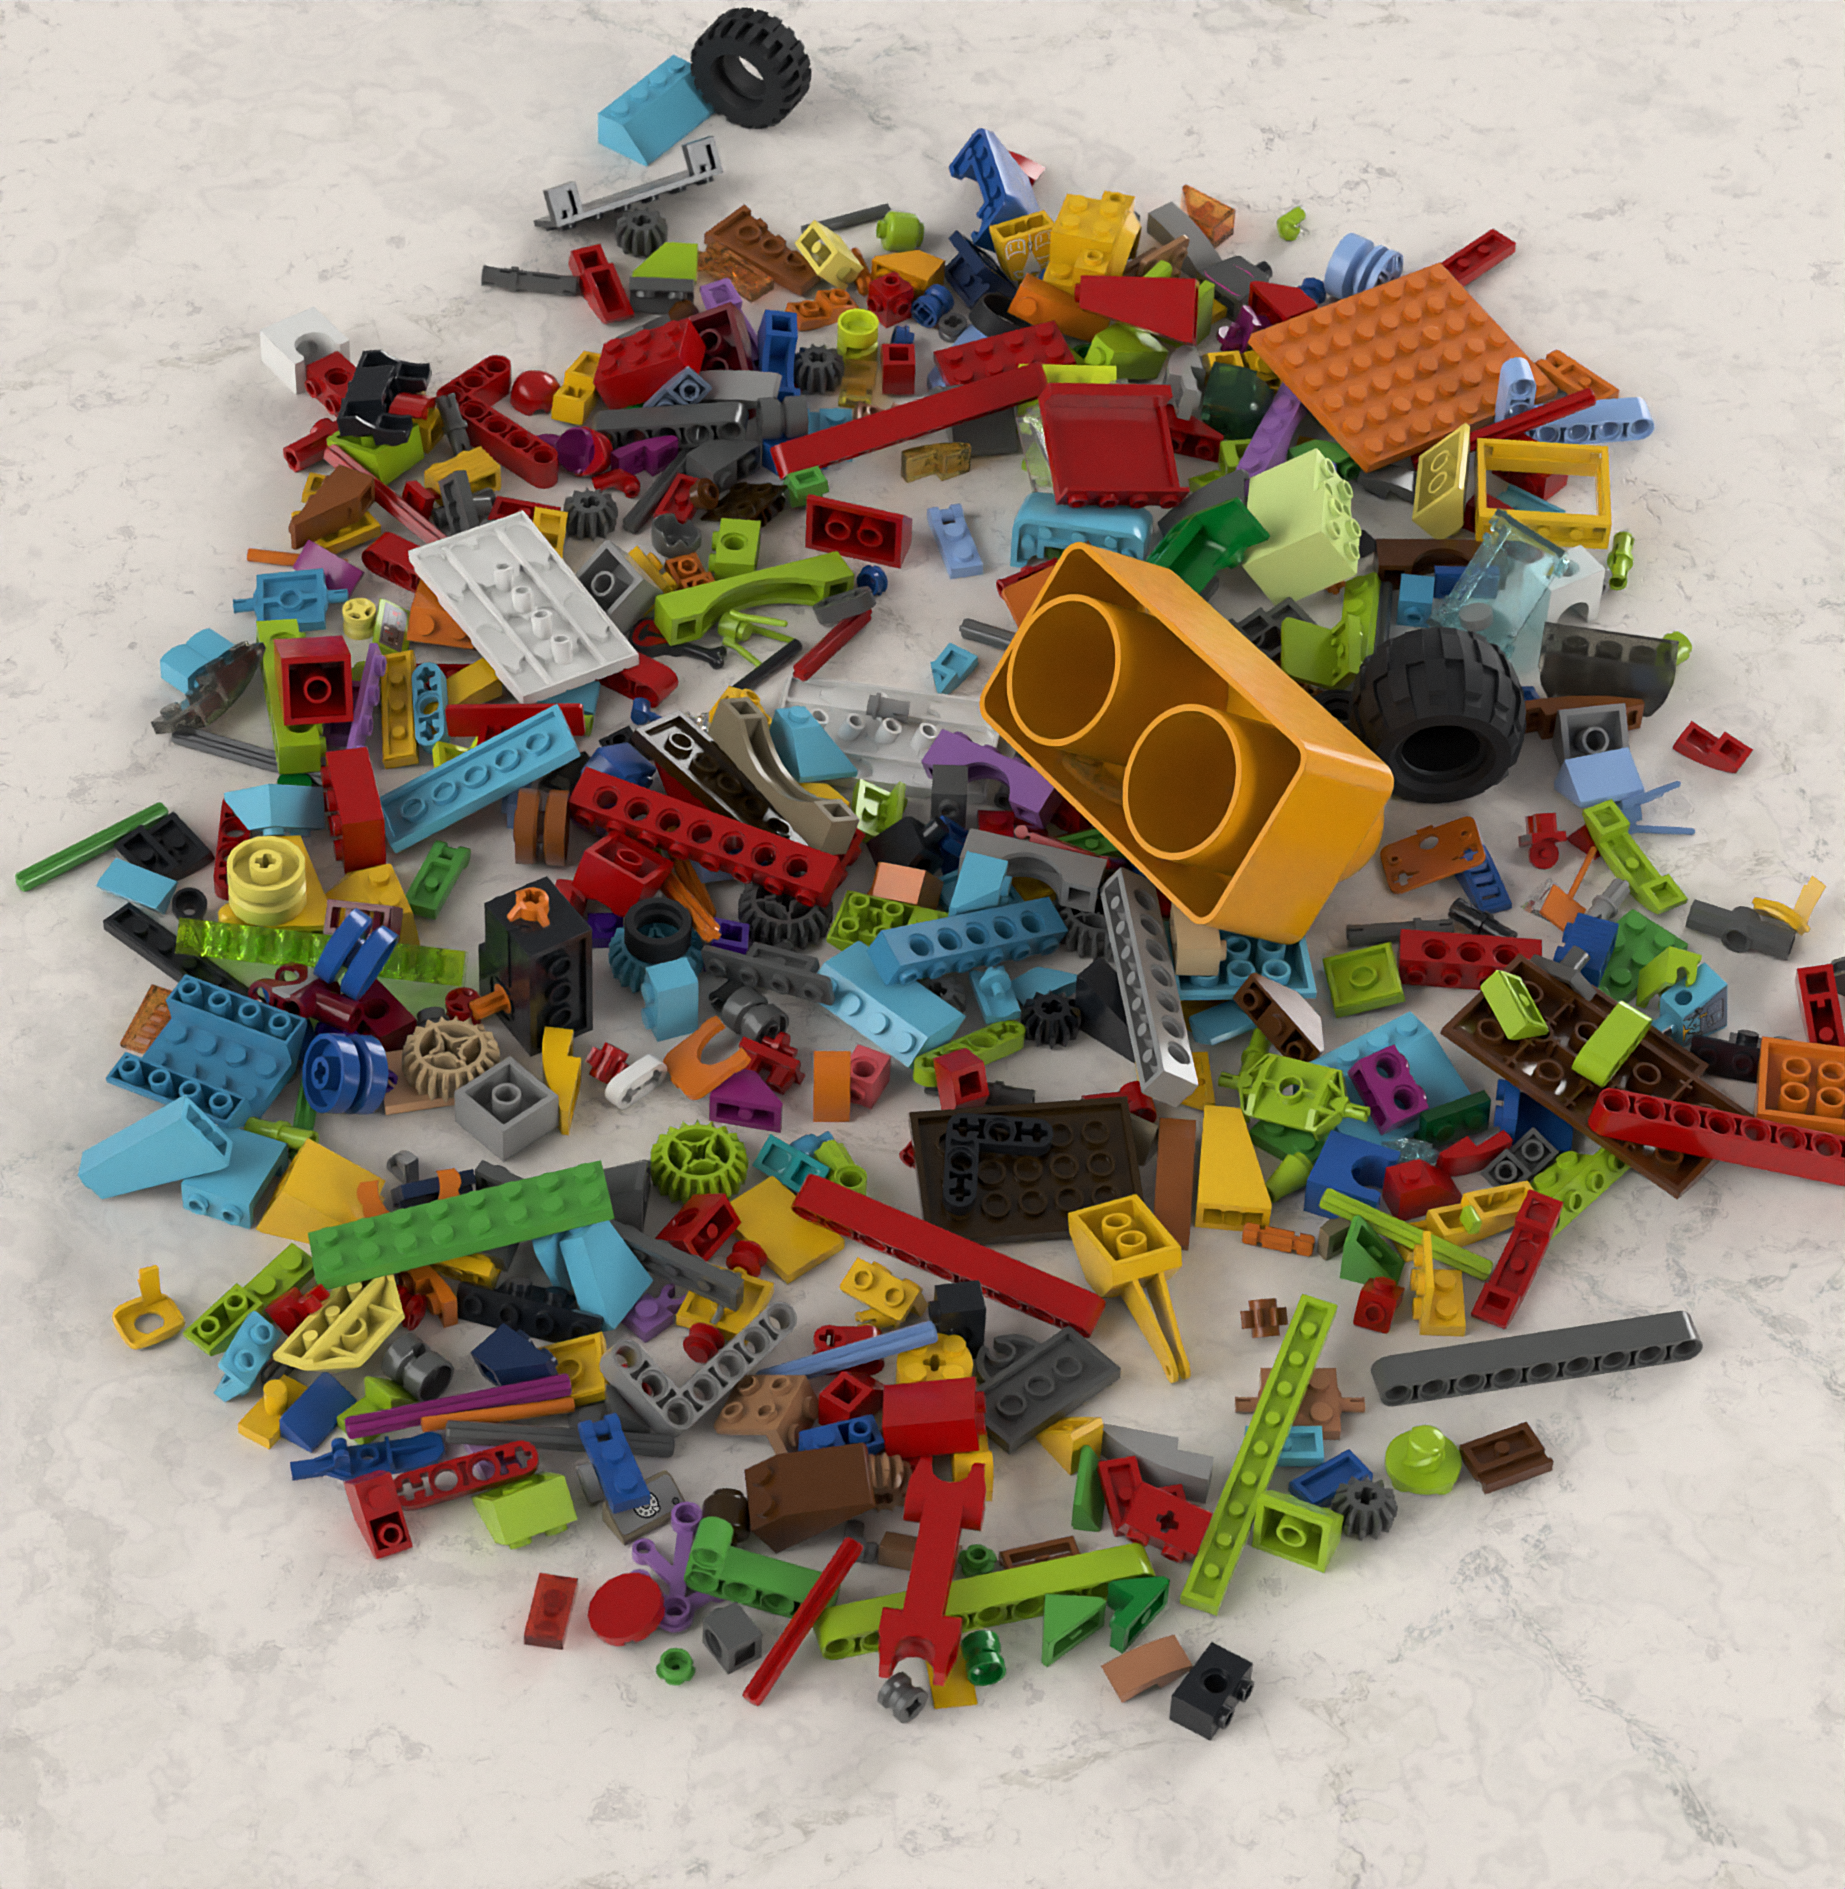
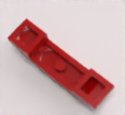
M1528 1190L1515 1218V1227L1489 1282H1485L1471 1312V1317L1506 1330L1523 1302L1539 1269L1559 1220L1564 1202L1536 1191Z

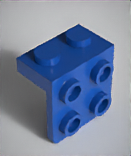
M1498 1079L1495 1100L1502 1101V1105H1496L1493 1127L1500 1128L1499 1132L1505 1130L1513 1139L1511 1147L1534 1127L1559 1152V1155L1571 1151L1573 1126L1524 1092H1520V1089L1507 1080Z

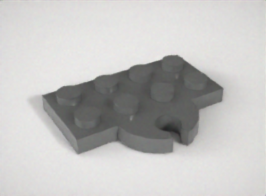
M1070 1325L1042 1344L1030 1337L1018 1334L994 1337L993 1348L997 1353L1006 1354L1009 1357L1006 1359L993 1358L990 1355L989 1348L983 1345L979 1349L975 1363L977 1382L980 1384L977 1387V1391H984L986 1414L984 1415L987 1437L1007 1454H1011L1037 1436L1038 1433L1047 1429L1120 1379L1121 1368Z

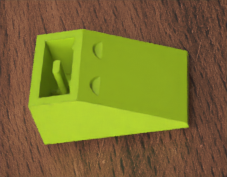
M847 890L827 935L826 942L840 951L845 950L857 941H861L870 947L881 930L946 918L949 913Z

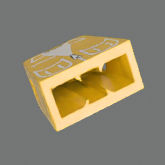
M1045 210L989 226L998 263L1010 280L1017 281L1018 286H1020L1027 273L1036 277V274L1041 273L1042 269L1048 266L1051 231L1055 223Z

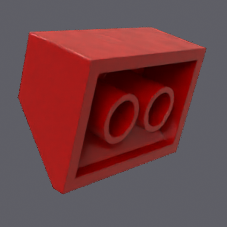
M808 494L805 548L826 553L838 551L844 557L901 569L912 542L913 519L898 513Z

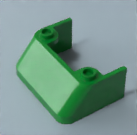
M1236 496L1181 519L1171 528L1145 562L1172 570L1196 593L1200 594L1219 570L1226 567L1233 569L1238 566L1245 558L1243 553L1246 549L1267 541L1270 538V534Z

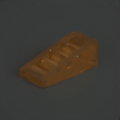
M151 984L120 1042L122 1048L145 1054L171 1020L166 999L172 990ZM161 1006L167 1008V1010L163 1012L158 1010V1008ZM154 1016L162 1020L159 1023L150 1019ZM147 1026L156 1029V1031L153 1034L144 1031L143 1028ZM139 1036L150 1040V1042L146 1045L134 1040Z

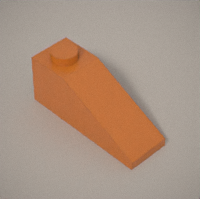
M1029 273L1024 277L1007 311L1032 325L1055 320L1061 334L1092 342L1095 335L1106 329L1110 322L1108 319L1084 312L1079 307V303H1075V296Z

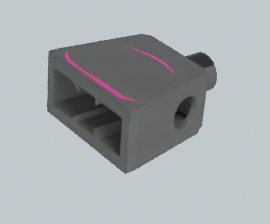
M1233 256L1198 270L1196 279L1199 282V286L1205 280L1215 284L1214 299L1227 307L1226 318L1231 322H1235L1242 305L1248 306L1250 282L1256 280L1269 283V279L1273 276L1271 266L1265 261L1254 266L1241 256Z

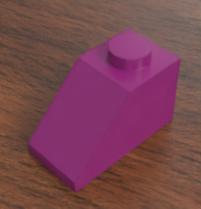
M743 1069L734 1073L711 1091L709 1096V1121L781 1133L783 1103L755 1071Z

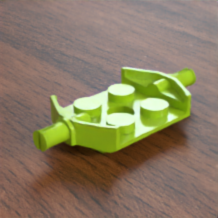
M1267 1053L1247 1072H1242L1241 1076L1222 1071L1220 1073L1221 1076L1218 1078L1219 1087H1226L1239 1092L1241 1110L1246 1123H1250L1249 1117L1288 1126L1312 1132L1315 1140L1319 1141L1341 1123L1343 1118L1346 1119L1348 1117L1367 1122V1117L1370 1116V1107L1350 1102L1342 1070ZM1292 1084L1300 1086L1299 1091L1294 1095L1285 1096L1282 1094L1283 1090Z

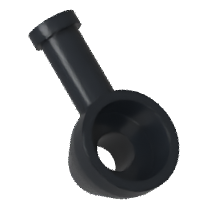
M192 887L177 891L171 903L174 916L182 924L192 927L199 942L198 946L201 952L212 950L216 947L217 943L212 938L203 919L207 911L206 896L200 890ZM191 909L195 913L193 915H186L184 911Z

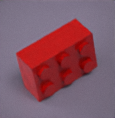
M690 318L680 321H669L663 326L650 330L643 329L634 335L621 339L613 338L603 344L593 384L609 410L622 409L646 402L665 383L687 366L699 375L706 346Z
M359 747L325 752L326 766L320 767L322 786L327 788V791L323 792L324 813H331V816H327L330 837L336 836L337 839L333 840L335 861H342L345 874L386 864L385 820L368 748Z

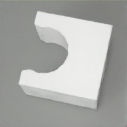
M315 307L260 329L261 361L296 395L306 391L305 365L336 351H339L350 361L349 340Z
M1582 545L1527 566L1519 616L1543 640L1554 636L1558 618L1570 606L1587 622L1597 619L1605 568Z

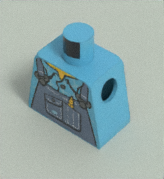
M1705 962L1697 967L1696 980L1690 987L1687 988L1685 985V980L1687 979V976H1685L1660 997V1017L1652 1021L1651 1024L1668 1037L1670 1036L1682 1047L1691 1045L1693 1035L1709 1036L1727 1026L1728 984Z

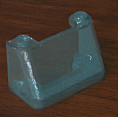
M1497 509L1489 521L1492 525L1490 530L1493 533L1486 532L1482 537L1484 541L1449 595L1444 597L1443 601L1448 605L1443 604L1439 610L1434 609L1425 623L1433 628L1451 627L1467 631L1460 625V609L1471 603H1486L1492 608L1494 621L1487 629L1475 633L1485 636L1490 644L1498 645L1509 660L1516 648L1512 645L1555 576L1561 578L1567 570L1570 561L1566 559L1568 555L1566 550L1510 513Z

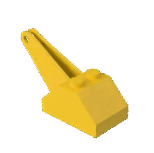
M1137 1194L1069 1212V1232L1086 1282L1101 1298H1112L1121 1295L1158 1358L1170 1383L1178 1382L1179 1375L1183 1380L1190 1378L1191 1369L1183 1347L1166 1283L1182 1267L1181 1246ZM1142 1288L1147 1289L1156 1317L1148 1303V1300Z

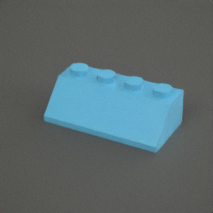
M672 55L598 113V143L647 167L714 114V107L710 103L706 104L702 99L701 90L696 89L694 84L695 76L691 75V63Z
M857 941L824 962L817 974L828 976L831 979L835 1001L831 1006L819 1004L913 1070L915 1058L949 1043L966 1016L918 981L908 985L898 983L885 986L866 952L869 947L863 942Z

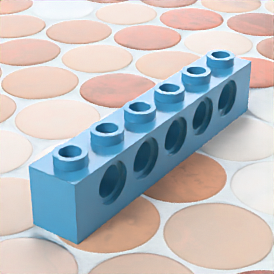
M1044 897L881 930L866 952L885 986L898 983L908 985L917 979L927 977L936 979L946 973L955 971L965 973L979 966L993 967L1003 961L1014 960L1017 962L1032 955H1049L1059 948V943L1068 932V929L1050 898Z

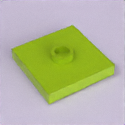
M1391 942L1322 958L1336 1018L1406 1002Z

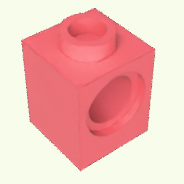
M859 1044L856 1046L851 1054V1103L869 1109L873 1108L890 1081V1055Z

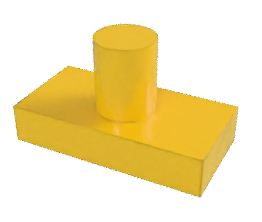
M285 1374L279 1380L268 1381L263 1387L264 1396L238 1422V1433L270 1450L281 1438V1416L308 1387Z

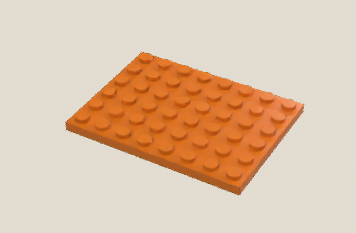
M1440 262L1252 333L1248 344L1366 474L1433 447L1465 423L1470 426V432L1493 423L1500 370L1502 365L1511 358L1521 357L1529 363L1536 383L1534 405L1553 399L1558 391V388Z

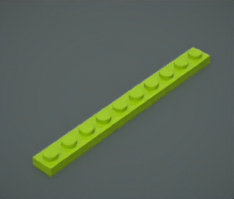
M1305 1294L1301 1295L1181 1593L1180 1604L1217 1616L1255 1521L1258 1496L1261 1492L1267 1491L1336 1317L1338 1305Z

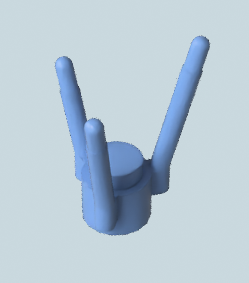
M1675 781L1635 797L1616 801L1615 804L1631 823L1628 833L1693 835L1695 833L1694 828L1636 825L1637 821L1642 820L1641 804L1662 797L1664 793L1680 787L1681 782Z

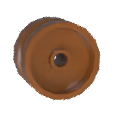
M519 788L513 826L516 864L534 865L538 860L540 843H542L544 861L547 865L566 866L570 831V806L568 804L570 791L551 790L547 795L545 811H542V796L539 789Z

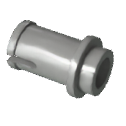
M877 693L876 696L870 695L866 715L872 716L873 720H876L877 717L893 718L907 723L911 702L881 697V693Z

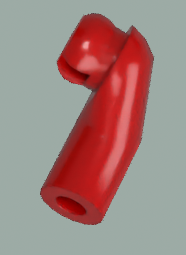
M615 468L591 477L595 490L601 489V491L614 487L625 493V497L631 499L637 497L641 491V484L638 478L621 468Z

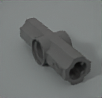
M1694 899L1685 926L1686 928L1720 938L1722 944L1732 952L1742 953L1751 948L1785 960L1788 959L1796 937V931L1761 921L1759 914L1749 907L1739 906L1730 911Z

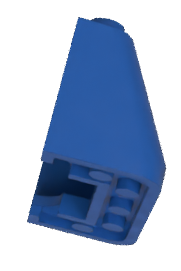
M977 129L948 168L951 177L961 181L966 177L978 182L984 204L976 215L977 218L982 219L979 232L973 231L971 237L974 245L996 253L989 226L1040 211L1028 176L994 132L987 129Z

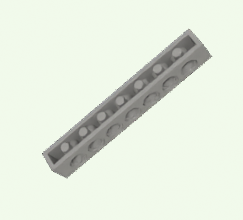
M1120 867L1099 890L1140 1087L1143 1094L1177 1108L1199 1085L1156 888L1149 879Z

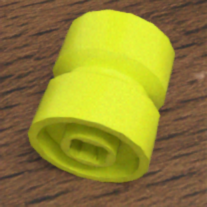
M850 309L841 313L838 317L837 353L843 356L844 367L861 370L871 367L877 361L879 320L871 311Z

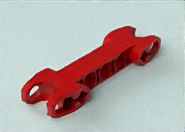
M922 1455L909 1478L903 1521L920 1523L903 1609L883 1607L878 1640L879 1677L890 1679L898 1662L905 1658L918 1657L926 1660L933 1667V1685L944 1686L957 1661L963 1618L946 1616L947 1604L962 1529L982 1531L987 1492L985 1464L974 1462L966 1478L959 1482H946L940 1480L933 1473V1457Z

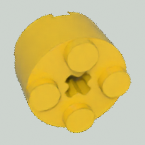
M937 1333L938 1340L935 1343L898 1353L895 1384L972 1377L973 1359L966 1347L965 1340L958 1335L949 1336Z

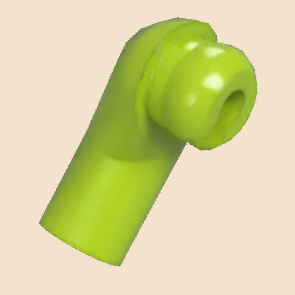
M1301 207L1293 208L1277 220L1278 233L1283 240L1293 241L1299 235L1300 226L1296 228V225L1306 218L1305 212Z

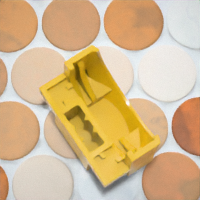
M1104 190L1101 200L1083 195L1067 193L1051 231L1050 258L1042 280L1074 296L1076 283L1080 284L1081 275L1123 276L1128 257L1130 256L1131 260L1136 258L1142 226L1134 214L1135 196Z

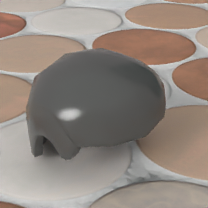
M674 513L658 515L652 520V546L660 555L671 559L696 552L701 546V530L693 525L692 520H688L685 524L679 523Z

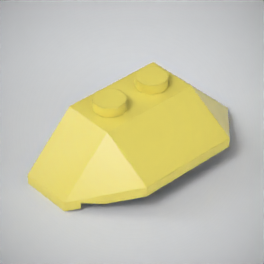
M394 1274L332 1289L329 1298L321 1302L323 1306L313 1314H309L273 1354L274 1361L304 1371L336 1374L361 1367L405 1318Z

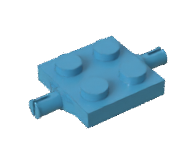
M323 568L256 575L257 588L253 598L233 599L234 614L254 611L257 621L297 619L299 632L325 630L326 612L329 604L349 601V594L347 588L327 590Z

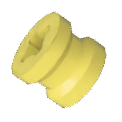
M353 598L347 601L342 608L344 634L353 640H365L372 637L376 623L375 604L366 598Z

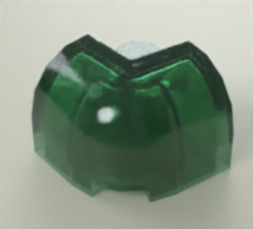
M1214 362L1207 382L1201 419H1203V423L1222 434L1224 440H1252L1264 415L1272 404L1275 397L1274 389H1270L1263 380L1256 376L1257 371L1246 367Z

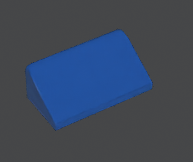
M322 1372L281 1416L280 1436L312 1453L337 1426V1416L354 1405L357 1399L331 1374Z

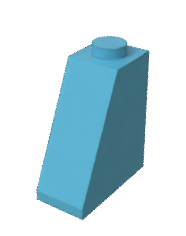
M609 1220L568 1230L559 1241V1245L579 1309L602 1316L604 1319L602 1332L615 1330L654 1280Z

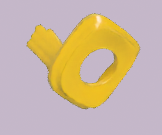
M1811 876L1807 885H1803L1793 909L1777 901L1754 897L1752 901L1754 905L1753 910L1759 915L1784 922L1802 936L1811 930L1808 921L1826 885L1814 876Z
M157 1265L139 1269V1279L137 1281L142 1296L119 1305L112 1314L115 1328L131 1349L145 1348L175 1336L186 1323L174 1301L169 1296L161 1293L159 1268ZM148 1313L160 1315L164 1320V1325L151 1333L144 1334L135 1328V1321L140 1316Z

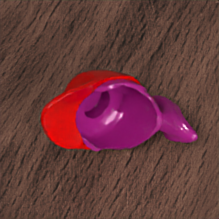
M586 426L582 428L573 427L561 435H537L538 438L557 450L561 466L577 476L599 475L607 470L611 464L613 447L610 440L604 434Z

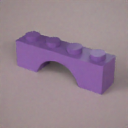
M942 728L921 761L927 777L931 780L933 764L968 766V783L980 779H993L1002 782L1010 788L1009 802L1015 817L1044 830L1064 800V797L1023 759L1006 757L995 747L988 744L981 746L973 742L964 733L958 731L952 733Z

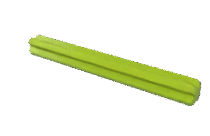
M1327 1188L1324 1191L1319 1204L1321 1209L1352 1222L1354 1216L1360 1215L1377 1234L1414 1250L1415 1244H1421L1424 1230L1331 1188ZM1431 1234L1432 1259L1454 1269L1462 1270L1463 1273L1481 1281L1487 1280L1493 1268L1491 1260Z

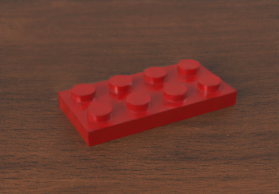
M1055 320L933 351L934 363L946 386L968 384L1018 368L1019 364H1031L1041 361L1042 364L1076 365V361Z

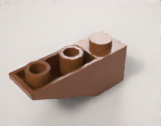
M339 464L331 475H327L324 478L318 491L314 495L309 496L301 512L292 517L288 528L291 534L292 549L297 550L304 547L308 539L315 542L360 521L375 502L374 476Z

